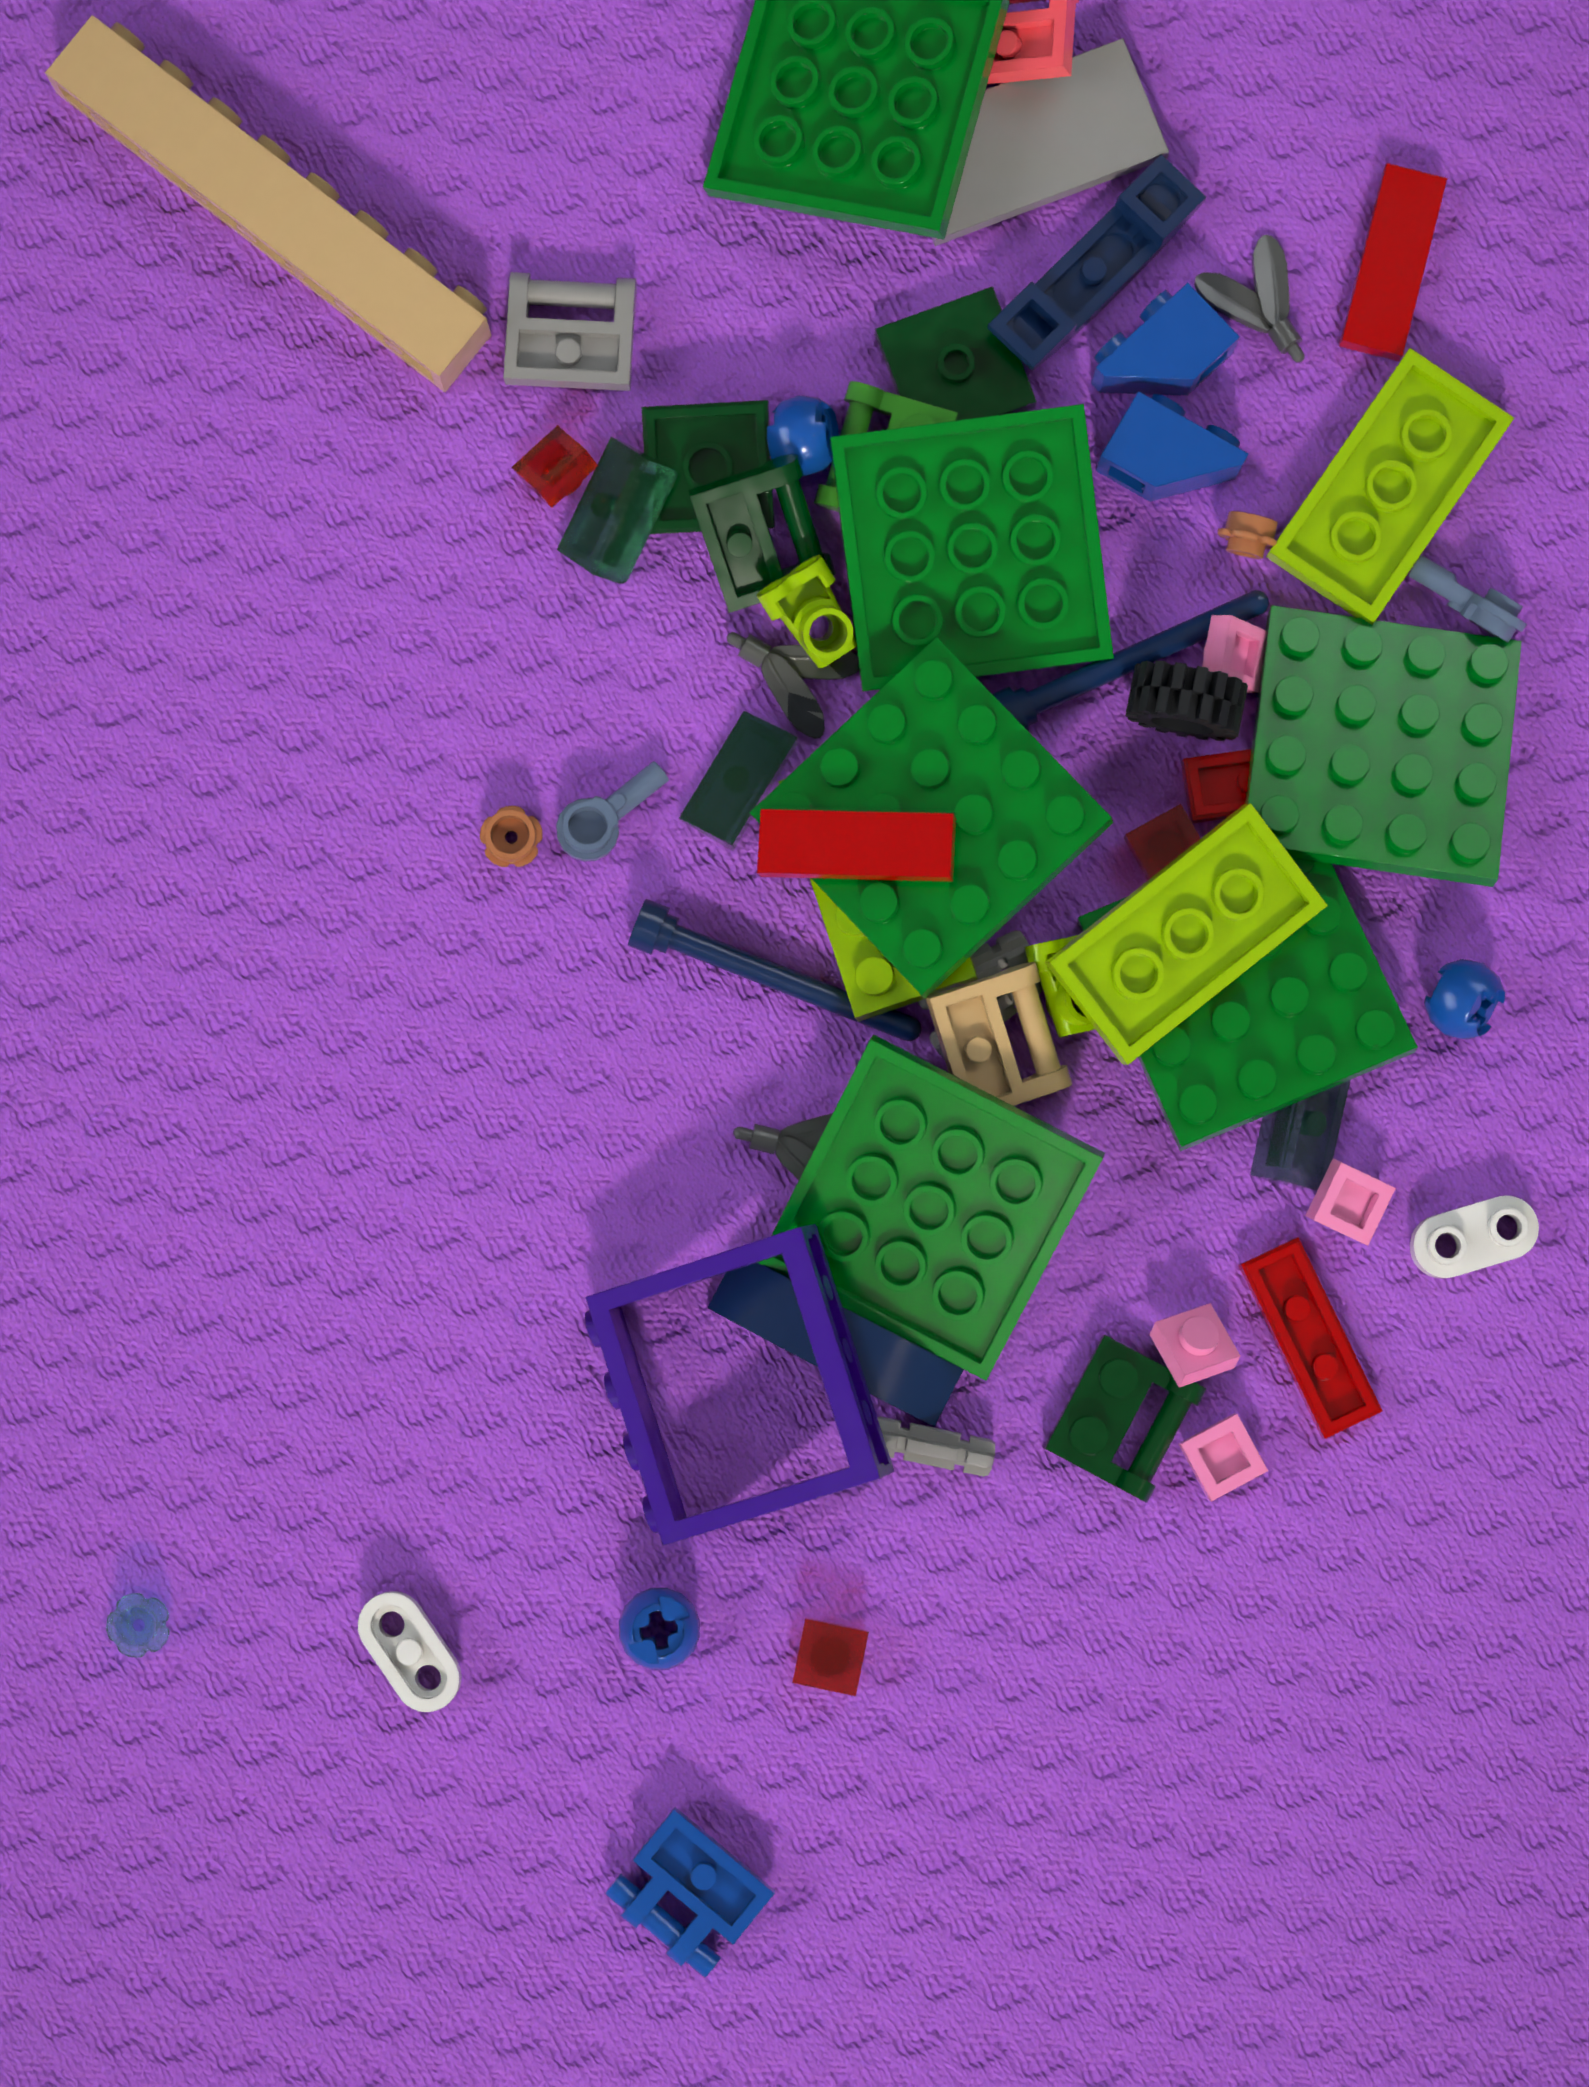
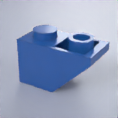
M1189 283L1185 284L1174 296L1165 290L1154 298L1142 311L1139 317L1144 323L1128 338L1121 332L1117 333L1097 352L1094 360L1099 365L1095 368L1091 385L1099 393L1137 394L1139 391L1149 395L1188 396L1233 354L1240 336Z
M1138 391L1102 452L1096 472L1151 502L1235 480L1249 453L1238 448L1240 441L1228 431L1215 425H1208L1204 429L1185 418V410L1170 398L1160 394H1153L1150 398Z

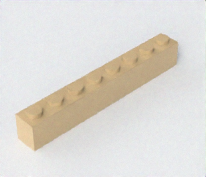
M92 15L45 72L56 93L445 393L491 336L487 318L483 315L487 311L485 305L462 286L458 285L452 292L434 277L438 273L437 269L414 249L408 248L403 254L385 240L389 233L372 216L362 210H359L353 216L336 202L340 198L339 194L321 177L310 172L304 178L287 164L291 160L290 156L273 140L265 135H261L256 141L239 128L242 120L225 103L215 97H212L208 103L202 100L190 90L194 85L193 82L174 64L164 59L158 66L141 53L145 48L144 44L126 27L115 22L109 28Z

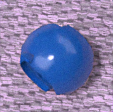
M800 395L780 402L772 411L775 414L774 425L767 426V443L771 459L789 454L798 455L804 473L803 476L826 469L832 462L830 437L839 436L837 418L832 407L817 397Z
M1460 959L1446 963L1438 971V973L1442 974V977L1432 996H1425L1424 1004L1430 1022L1449 1037L1468 1040L1483 1036L1492 1027L1487 1022L1494 1012L1498 1001L1504 1004L1505 990L1500 977L1482 962Z
M649 1588L636 1594L625 1605L619 1619V1639L625 1653L636 1664L651 1670H669L684 1663L695 1651L700 1638V1619L694 1605L682 1593L669 1588ZM661 1611L665 1621H676L678 1630L669 1634L668 1645L657 1646V1641L654 1637H644L641 1627H645L650 1623L651 1612Z

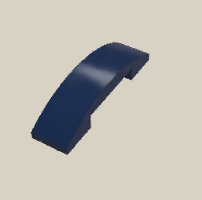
M1161 154L1118 196L1115 206L1035 284L1031 281L988 324L987 329L1031 371L1035 370L1083 329L1143 270L1204 203L1206 196Z
M758 1262L726 1272L707 1308L818 1367L791 1280ZM842 1307L869 1393L935 1427L964 1369Z

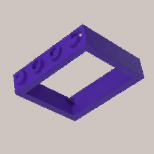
M816 1224L797 1227L585 1297L589 1307V1311L585 1313L586 1329L594 1346L597 1348L601 1347L609 1371L604 1374L605 1390L611 1405L616 1410H621L628 1432L623 1437L625 1455L631 1468L634 1471H640L647 1493L643 1497L642 1502L644 1515L653 1533L659 1532L663 1546L881 1479L894 1472ZM783 1255L849 1467L687 1517L621 1307Z

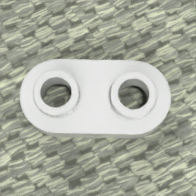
M1514 1196L1491 1198L1424 1219L1417 1225L1411 1235L1410 1254L1415 1265L1426 1275L1442 1279L1456 1277L1525 1255L1531 1250L1537 1240L1539 1233L1538 1219L1531 1206L1520 1198ZM1504 1215L1513 1218L1517 1224V1233L1510 1240L1502 1238L1497 1232V1222ZM1443 1233L1452 1236L1456 1242V1251L1450 1258L1440 1256L1435 1248L1437 1238Z
M397 1591L384 1592L369 1600L359 1615L358 1633L362 1643L400 1699L410 1708L421 1712H432L445 1707L459 1691L461 1669L455 1656L414 1598ZM397 1612L404 1619V1629L400 1635L392 1636L383 1630L382 1618L385 1613ZM431 1665L439 1670L441 1681L437 1688L427 1689L419 1683L418 1672L422 1666Z

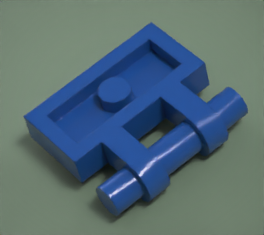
M676 1807L673 1808L633 1858V1861L652 1876L648 1882L639 1889L624 1875L620 1874L605 1892V1895L624 1910L620 1915L634 1928H637L639 1924L644 1926L669 1947L665 1954L680 1966L685 1962L688 1963L704 1978L721 1959L717 1953L702 1942L709 1932L714 1928L734 1945L775 1894V1890ZM667 1890L696 1913L695 1917L686 1927L657 1904Z

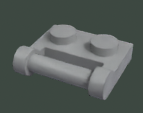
M511 272L504 361L505 385L630 391L637 293L636 279L617 278L616 284L531 280L530 273ZM530 305L615 309L614 322L528 318Z

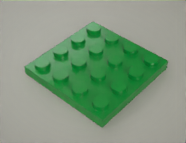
M755 0L703 184L704 190L710 197L944 240L1010 1Z
M1084 404L830 437L853 627L857 644L856 650L861 690L863 692L883 688L936 637L975 677L1114 659Z
M1271 605L1267 616V637L1257 700L1245 804L1251 803L1292 858L1493 887L1499 876L1522 641L1510 639L1507 643L1497 637L1376 620L1372 625L1358 617Z
M937 637L749 812L759 824L761 809L954 813L956 817L953 882L811 878L924 999L1114 823L1112 817Z
M1292 858L1328 906L1138 1057L1180 1152L1413 1054L1418 1048L1332 864ZM1125 898L1078 917L1077 924L1081 933Z
M873 1034L771 1236L797 1227L816 1224L842 1307L987 1380L1105 1153ZM783 1255L758 1262L790 1279Z

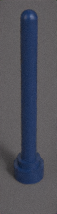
M1251 591L1113 653L1114 659L1095 661L1028 692L1023 687L1012 691L1010 687H1006L992 695L1029 732V726L1038 722L1037 715L1134 672L1137 663L1141 664L1144 661L1154 663L1206 640L1211 615H1232L1241 620L1248 621L1263 614L1268 609L1269 599L1262 591Z
M645 899L628 942L629 947L652 955L654 950L666 954L669 948L858 1022L854 1017L846 990L678 925L679 918L668 914L669 907ZM895 1009L858 1022L904 1041L916 1040L922 1031L918 1019Z

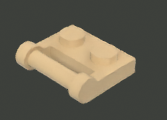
M1035 962L1013 966L997 974L930 995L926 998L948 1072L1013 1106L1060 1091L1072 1085L1067 1065H1060L1036 988V983L1040 982L1041 979ZM1010 992L1015 1002L1036 1071L1033 1075L1021 1079L996 998Z

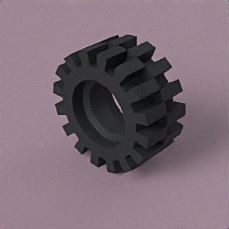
M1144 661L1141 664L1137 663L1135 665L1125 717H1128V720L1131 722H1139L1138 725L1145 728L1154 727L1156 728L1155 731L1162 733L1173 732L1176 733V736L1187 738V735L1201 740H1208V737L1216 741H1225V738L1234 740L1239 735L1248 685L1247 683H1242V680L1237 677H1228L1227 673L1221 671L1210 672L1208 671L1209 668L1197 666V668L1188 667L1185 663L1175 662V665H1171L1166 661H1155V663Z

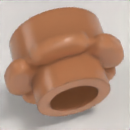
M1229 511L1225 528H1218L1217 534L1228 541L1227 552L1252 559H1263L1265 549L1271 550L1277 543L1274 537L1278 522L1256 514Z
M517 806L500 808L496 814L486 818L480 830V840L486 845L485 855L493 864L500 867H508L509 864L523 867L531 863L538 854L537 844L543 839L542 827L539 821L534 816H527L524 809ZM515 832L518 837L516 842L508 843L505 839L506 834Z

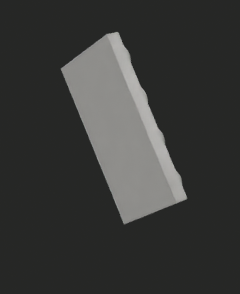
M1123 38L1072 57L1071 76L1008 82L985 90L945 239L932 238L934 246L1147 167L1161 154L1167 159L1169 150Z

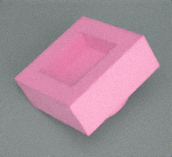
M1211 615L1207 642L1203 651L1202 667L1209 668L1208 671L1210 672L1221 671L1227 673L1228 677H1237L1242 680V683H1247V693H1259L1267 631L1232 615Z
M1333 1158L1305 1216L1368 1246L1396 1188Z
M1211 1303L1154 1323L1149 1334L1179 1388L1234 1369L1240 1358L1238 1350Z
M1236 1413L1178 1443L1209 1501H1214L1268 1471Z

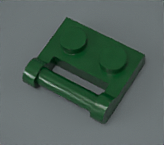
M796 454L774 458L760 467L689 490L690 499L729 613L759 604L760 601L756 596L759 591L770 583L786 576L798 565L813 556L821 555L833 576L836 574L831 556L828 553L822 552L799 481L804 473L799 457ZM772 489L776 490L799 560L795 565L783 569L781 568L757 495Z
M1102 1335L1044 1449L1148 1503L1156 1487L1151 1481L1191 1404L1199 1405L1206 1388L1196 1382L1179 1388L1168 1368L1116 1340ZM1153 1383L1168 1391V1394L1127 1471L1111 1461Z

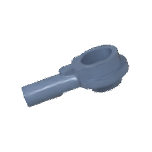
M1423 555L1416 561L1409 574V577L1449 600L1447 605L1458 611L1461 616L1507 643L1516 630L1523 632L1527 625L1517 618L1523 606L1493 588L1489 589L1484 598L1457 583L1454 573Z
M653 761L605 800L595 796L594 798L578 799L568 804L560 813L556 824L557 840L563 851L572 858L584 862L597 861L608 855L616 846L618 840V821L669 781L662 768Z

